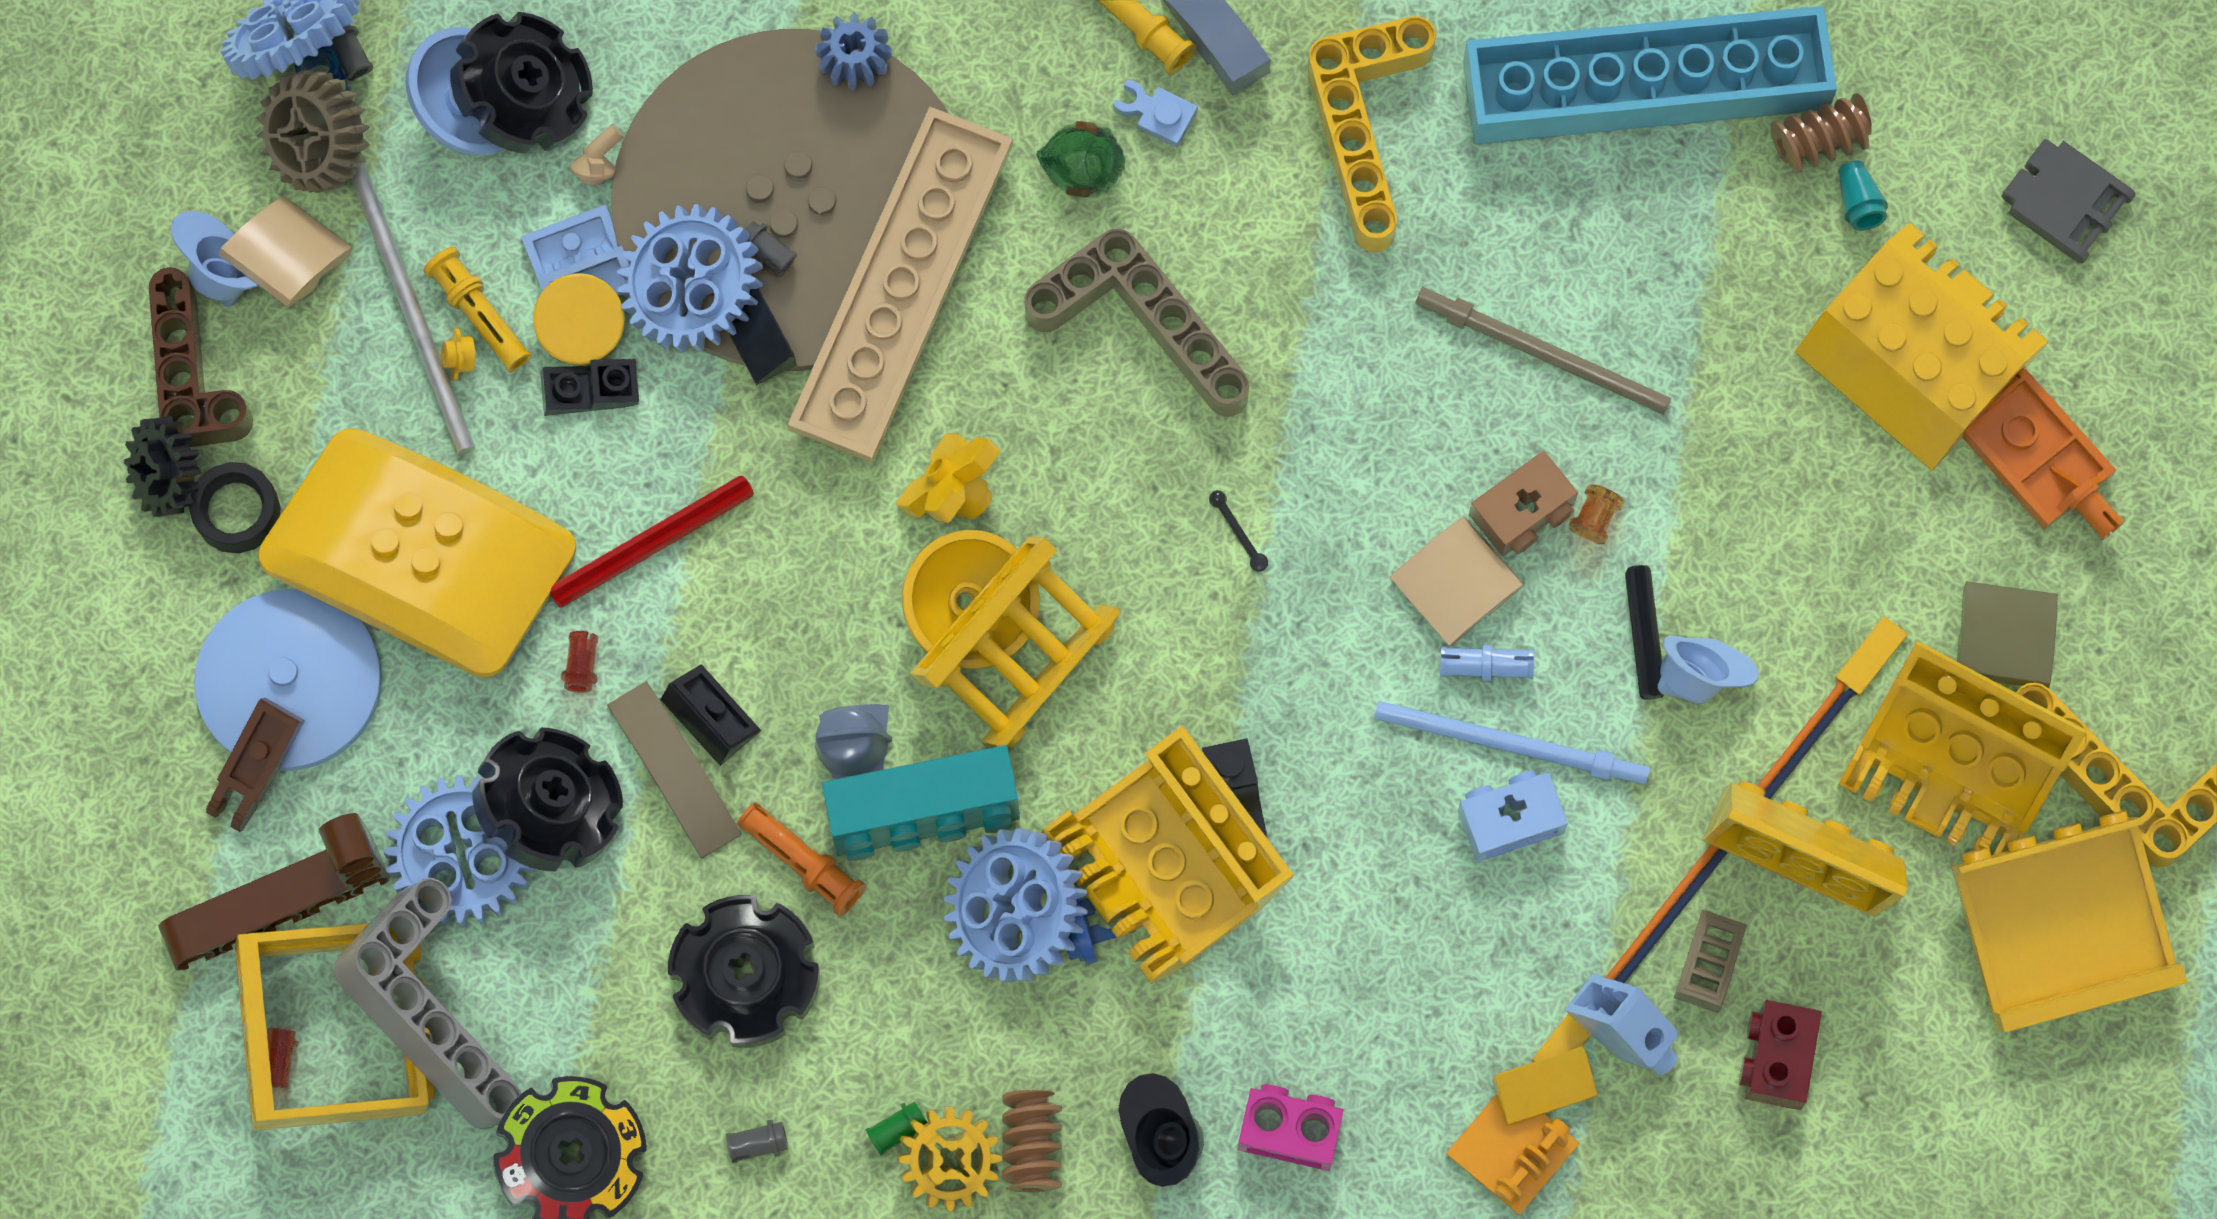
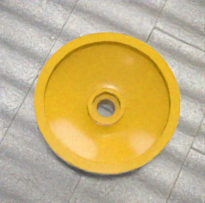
M962 530L939 537L918 553L909 566L903 582L902 611L908 630L917 644L926 653L929 652L963 613L964 610L957 603L959 595L966 594L973 601L1018 550L1014 545L1002 537L989 532ZM1030 582L1019 594L1021 597L1020 603L1037 619L1040 606L1039 587L1037 582ZM1000 616L989 629L991 631L990 638L1010 657L1029 638L1008 616ZM970 651L959 663L962 669H980L993 666L978 651Z

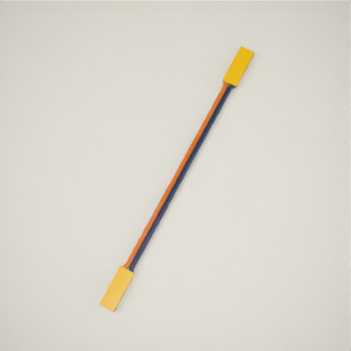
M1883 616L1835 677L1837 683L1834 690L1757 785L1766 792L1764 797L1768 799L1773 797L1849 699L1855 695L1859 697L1901 645L1908 633ZM1713 845L1707 848L1605 978L1622 983L1628 980L1728 852ZM1567 1014L1533 1057L1532 1061L1535 1062L1582 1047L1591 1034Z

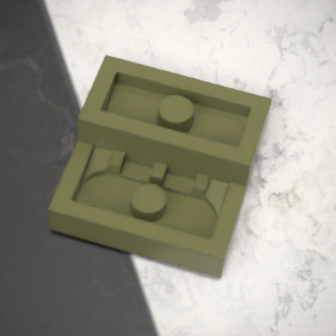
M1966 581L1963 589L1957 662L1996 682L2017 685L2035 682L2049 688L2055 649L2058 594Z

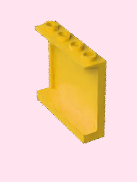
M2126 811L2115 812L2099 817L2100 826L2082 830L2080 823L2063 826L2053 830L2055 837L2053 839L2038 843L2036 842L2035 835L2007 842L2008 851L1991 855L1989 848L1962 854L1963 863L1951 866L1986 996L1998 1031L2004 1033L2188 983L2183 965L2176 963L2139 830V826L2144 825L2143 818H2128Z

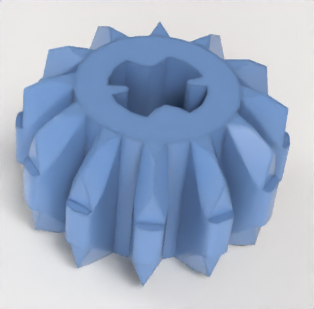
M855 12L851 14L850 22L844 23L840 17L835 16L833 19L834 29L822 27L820 37L823 42L817 43L815 46L816 56L821 58L819 62L820 72L823 74L831 73V83L835 87L845 79L848 80L849 89L852 91L856 89L857 81L863 80L866 85L872 87L874 84L873 74L885 76L887 64L884 61L892 58V48L886 44L889 40L887 31L885 29L876 30V20L872 16L862 24L859 23V16Z

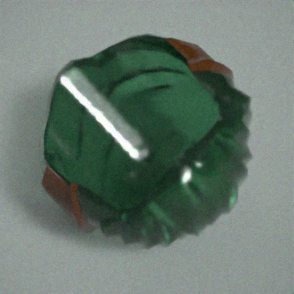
M1076 121L1073 124L1059 128L1047 144L1036 153L1039 163L1050 181L1065 191L1067 195L1089 197L1093 193L1097 195L1102 192L1107 193L1117 183L1118 178L1122 176L1126 163V157L1123 155L1124 150L1117 142L1111 129L1100 127L1093 122Z

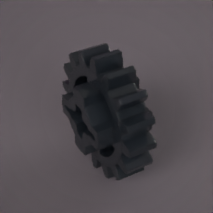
M171 416L140 420V427H133L131 429L134 441H126L125 444L126 448L131 452L130 458L124 459V464L127 466L128 474H130L127 476L126 482L134 483L135 486L132 497L134 500L142 499L141 510L144 512L152 511L153 517L185 513L184 507L194 504L190 493L199 492V486L194 481V476L201 474V469L197 466L196 460L199 452L198 450H191L189 446L193 436L191 433L182 434L183 423L181 421L173 422Z

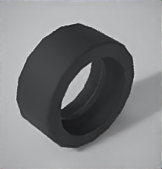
M228 462L212 467L200 476L196 482L199 486V492L191 493L194 502L192 506H189L192 523L207 544L222 552L240 554L258 548L280 517L281 507L273 485L262 471L246 463ZM231 483H242L254 488L260 495L262 502L261 515L256 523L248 529L237 533H225L217 529L210 521L208 513L209 502L214 493L224 485Z

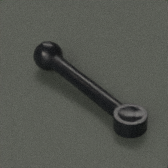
M1220 490L1213 491L1209 496L1210 504L1213 507L1219 508L1251 558V568L1256 572L1264 571L1268 566L1267 557L1262 553H1257L1227 506L1226 494Z

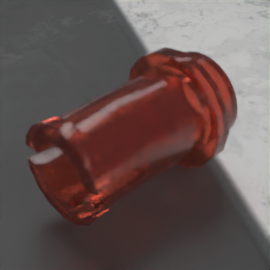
M573 631L569 633L566 670H563L560 676L561 680L564 681V688L568 691L587 693L592 690V685L597 683L598 677L594 673V664L599 637L594 633L590 634L589 639H587L589 633L587 631Z
M267 1028L272 1087L289 1089L288 1081L293 1047L299 1046V1041H295V1031Z

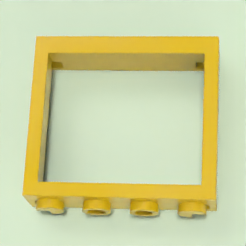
M368 924L239 934L237 936L235 956L252 1131L425 1114L429 1106L428 1100H435L434 1085L404 1054L408 1098L274 1110L259 957L345 950ZM389 927L390 936L397 942L395 932ZM420 944L403 961L414 975V962H420L421 960ZM398 999V1007L401 1008L400 1000ZM425 1028V1035L430 1041V1032Z

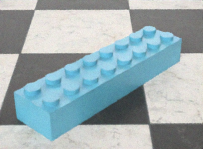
M1824 6L1466 41L1463 58L1474 144L1798 113L1808 109L1817 111L1822 104L1828 103L1831 105L1837 91Z

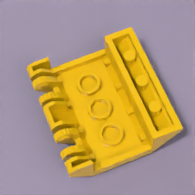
M1909 223L1881 247L1831 302L1797 347L1795 353L1933 471L1960 442L1964 431L2021 369L2025 370L2046 347L2049 340L2035 328L2021 339L2020 335L2029 325L2022 317L2014 321L2006 331L2000 329L1993 322H1997L2001 318L2008 305L2001 299H1998L1986 309L1985 306L1993 298L1994 293L1965 269L1951 279L1950 277L1960 265L1953 258L1944 262L1935 272L1924 263H1927L1935 255L1938 246L1932 240H1929L1917 250L1916 247L1924 239L1925 234L1912 223Z
M1917 641L1838 785L1856 794L1870 767H1873L1877 770L1862 798L1872 802L1881 791L1887 773H1890L1904 781L1899 791L1895 792L1889 803L1890 808L1888 811L1898 816L1910 792L1914 789L1918 793L1904 817L1905 821L1940 838L1954 811L1958 812L1959 816L1946 839L1948 844L1955 847L1962 840L1967 831L1966 826L1971 817L1987 825L1982 836H1979L1973 851L1989 848L1997 833L2001 835V838L1992 853L1994 855L2008 851L2007 842L2025 837L2062 771H2065L2087 730Z
M1183 725L1145 753L1148 760L1076 814L1073 815L1070 810H1067L1041 831V833L1047 835V841H1057L1062 844L1061 846L1065 845L1061 848L1059 854H1070L1074 859L1087 852H1090L1095 861L1079 870L1083 875L1076 883L1079 887L1093 882L1085 889L1087 890L1086 896L1106 924H1111L1123 918L1111 930L1117 939L1127 936L1143 926L1151 935L1149 938L1137 942L1128 953L1134 962L1151 955L1139 966V969L1150 984L1185 967L1261 911L1295 876Z

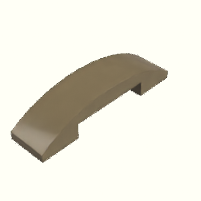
M647 681L607 704L701 859L741 836L738 827L703 768Z

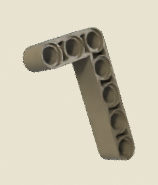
M1111 229L1103 233L1036 281L1027 290L1024 298L1025 316L1028 324L1034 330L1051 332L1061 327L1114 288L1216 414L1231 417L1241 413L1246 407L1249 394V380L1245 372L1136 238L1128 231ZM1113 249H1121L1127 252L1129 256L1121 262H1114L1109 260L1106 254ZM1077 275H1086L1093 280L1085 288L1075 287L1069 281ZM1140 283H1149L1156 288V291L1149 296L1138 295L1133 288ZM1041 301H1050L1057 306L1049 314L1038 313L1033 307ZM1167 317H1177L1184 322V325L1177 330H1169L1164 328L1161 322ZM1195 351H1205L1211 355L1212 359L1206 364L1198 365L1193 363L1188 356ZM1223 385H1232L1239 390L1240 394L1233 399H1225L1219 396L1216 390Z

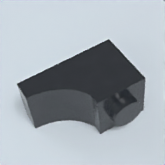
M1248 738L1203 747L1202 752L1267 838L1258 790V780Z

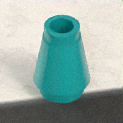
M1855 160L1845 163L1838 170L1845 220L1852 224L1853 229L1859 231L1869 230L1881 225L1887 218L1886 210L1888 203L1866 169L1864 162Z

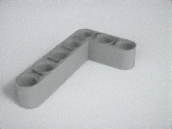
M425 878L397 893L339 955L334 967L335 977L351 998L472 1126L479 1129L492 1128L499 1125L509 1106L522 1094L519 1087L403 963L409 954L442 920L451 907L452 899L446 885L438 879ZM418 897L424 902L426 911L420 907ZM389 927L395 932L397 942L390 936ZM360 958L367 964L368 974L362 969ZM392 993L400 1000L401 1008L397 1007L394 1003ZM425 1028L432 1034L433 1042H430L426 1037ZM457 1062L460 1063L464 1069V1077L458 1071ZM489 1096L493 1098L496 1104V1111L490 1105Z

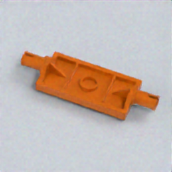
M2021 369L1964 431L1963 439L2044 530L2069 510L2072 512L2077 510L2100 535V538L2104 540L2110 536V532L2114 533L2125 522L2124 518L2120 517L2098 492L2100 486L2114 475L2116 469L2026 369Z

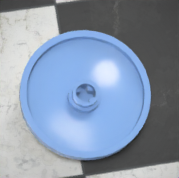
M282 589L249 598L231 609L218 621L200 650L196 664L194 686L196 701L202 719L215 739L230 753L261 698H267L305 720L278 770L295 771L314 767L333 759L359 738L376 710L381 691L382 673L374 641L359 619L298 589Z

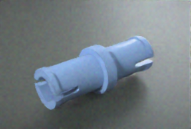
M1483 644V649L1441 647L1440 677L1480 676L1482 681H1491L1492 677L1533 679L1534 649H1492V644Z

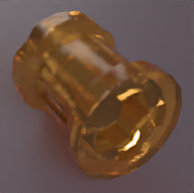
M1589 484L1584 492L1587 498L1578 517L1571 519L1569 529L1574 534L1602 545L1605 544L1608 538L1606 530L1615 511H1620L1625 502L1623 498L1612 490L1599 485Z

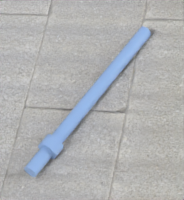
M1378 701L1374 719L1590 771L1591 777L1607 781L1609 777L1646 785L1650 771L1648 766L1615 759L1614 753L1597 749L1596 754L1382 701Z

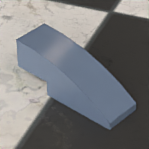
M1163 0L1188 38L1197 46L1196 49L1206 64H1211L1231 95L1270 73L1271 59L1225 0Z

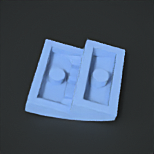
M606 204L521 236L542 291L554 280L569 274L595 276L611 286L618 296L621 294L617 292V288L628 283V280L617 273L618 269L630 267L628 260L622 255L624 251L623 246L618 247L613 222Z

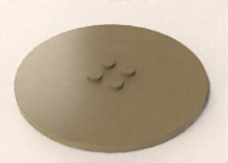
M778 29L740 36L696 55L676 69L654 90L634 117L623 139L612 181L611 209L613 228L618 247L623 246L624 251L635 252L638 248L631 239L632 235L643 239L648 235L643 224L647 221L654 227L660 225L659 212L663 211L671 219H674L676 206H682L690 215L694 204H698L705 209L706 214L714 207L723 214L722 219L727 215L731 216L738 222L736 228L743 227L745 229L753 221L758 225L764 223L768 226V233L791 251L797 253L793 264L780 277L755 256L751 257L763 265V268L752 273V276L763 283L759 289L795 355L797 366L787 371L812 370L929 107L948 113L932 89L914 71L893 56L890 60L884 61L887 64L885 76L873 74L874 84L872 87L866 85L863 80L857 81L856 89L852 91L849 89L848 80L846 79L835 87L831 83V73L823 74L819 70L821 58L816 56L815 46L823 41L820 37V30ZM694 240V241L692 242V247H691V248H693V245L695 244V242H696L697 240ZM674 247L667 253L665 263L675 259L678 247ZM721 249L711 253L707 261L708 266L718 261ZM672 291L662 295L659 307L668 304L672 297ZM714 293L707 295L703 299L701 310H705L712 305L715 298ZM688 308L682 317H685L687 315ZM723 329L719 332L721 344L718 346L708 338H705L703 351L726 361L745 366L726 330Z

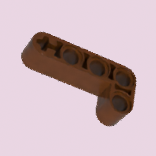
M172 267L160 269L149 281L159 417L171 416L173 422H176L182 416H194L193 423L188 428L183 429L182 434H192L193 438L189 445L190 447L241 440L249 434L253 426V417L245 400L240 394L232 390L205 392L195 290L183 271ZM175 287L179 288L174 293L175 305L178 310H173L167 299L171 295V288ZM176 330L187 331L186 336L180 342H167L172 332ZM182 372L191 374L188 382L184 385H171L173 377ZM231 409L240 411V415L234 422L229 424L220 423V418L226 411Z

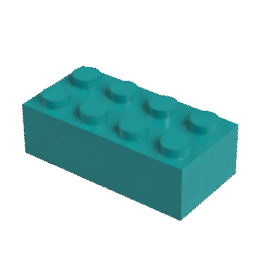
M1007 745L821 782L837 857L846 855L848 861L870 858L875 855L874 849L892 846L893 851L896 852L912 850L921 845L920 840L938 836L940 842L960 840L967 836L966 830L984 827L986 833H996L1000 829H1010L1012 821L1020 820L1018 795Z

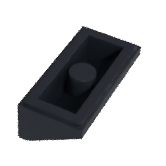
M759 288L750 289L749 295L758 301L757 305L745 304L742 308L749 320L746 322L735 318L732 323L736 334L733 336L728 333L756 385L797 366L795 355Z
M702 664L670 682L660 698L664 705L720 766L762 731Z

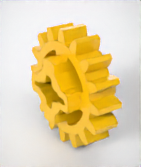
M945 1106L943 1117L939 1118L932 1109L926 1111L928 1123L923 1125L913 1120L910 1124L916 1132L914 1137L901 1136L900 1141L909 1147L908 1153L897 1155V1161L908 1164L909 1167L908 1170L900 1175V1178L904 1182L913 1180L916 1182L910 1191V1194L915 1198L927 1192L926 1205L931 1208L935 1207L939 1199H943V1204L947 1211H953L955 1200L960 1199L964 1206L969 1208L972 1206V1193L976 1192L984 1197L988 1195L986 1188L983 1186L985 1179L991 1181L998 1180L999 1176L990 1170L991 1164L1002 1161V1156L990 1152V1147L999 1142L998 1137L995 1135L984 1137L983 1133L987 1129L988 1123L981 1119L972 1125L973 1112L965 1109L960 1117L956 1118L954 1108L952 1106ZM944 1127L964 1129L954 1137L942 1138L935 1132ZM935 1144L952 1152L958 1148L959 1151L954 1157L959 1162L958 1166L964 1171L963 1174L947 1165L940 1168L944 1159L940 1155L941 1152L935 1147ZM923 1145L927 1149V1165L921 1172L918 1157L920 1148ZM978 1145L980 1162L975 1172L971 1167V1153ZM948 1179H957L964 1185L953 1190L935 1188Z

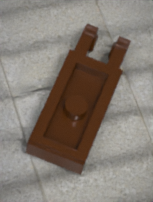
M261 698L217 778L219 784L207 805L206 813L214 818L219 816L226 808L233 790L242 794L244 798L232 817L230 827L238 832L243 831L256 811L258 803L263 801L305 720L271 700Z

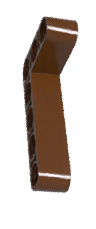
M349 813L326 822L319 828V834L326 850L163 920L158 925L175 970L189 969L188 964L203 957L207 961L233 950L232 945L235 944L239 934L277 931L275 927L291 919L293 923H296L319 913V907L336 901L338 905L364 893L363 888L377 882L381 886L386 884L390 877L386 872L373 836L359 814Z

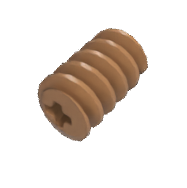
M1854 93L1851 101L1846 98L1837 99L1834 107L1828 103L1819 106L1817 113L1812 109L1805 110L1801 114V119L1796 115L1787 116L1784 120V125L1779 121H1772L1771 135L1777 153L1785 163H1790L1796 173L1802 172V158L1804 157L1808 159L1812 167L1819 166V152L1823 151L1829 161H1834L1836 159V146H1840L1846 156L1852 155L1853 140L1858 142L1862 150L1869 149V135L1872 132L1870 114L1863 97L1859 93Z
M1020 1090L1007 1092L1002 1095L1003 1104L1013 1108L1002 1114V1121L1004 1124L1014 1127L1002 1133V1141L1014 1146L1002 1152V1160L1014 1165L1002 1171V1179L1014 1184L1006 1187V1190L1014 1192H1045L1062 1187L1061 1181L1048 1177L1049 1172L1062 1168L1061 1162L1048 1158L1049 1153L1062 1149L1061 1143L1048 1139L1049 1134L1062 1131L1061 1124L1048 1121V1116L1062 1112V1106L1049 1102V1097L1055 1095L1054 1092Z

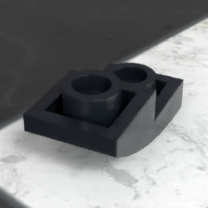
M636 359L590 360L588 366L543 367L540 373L544 416L625 408L639 404Z

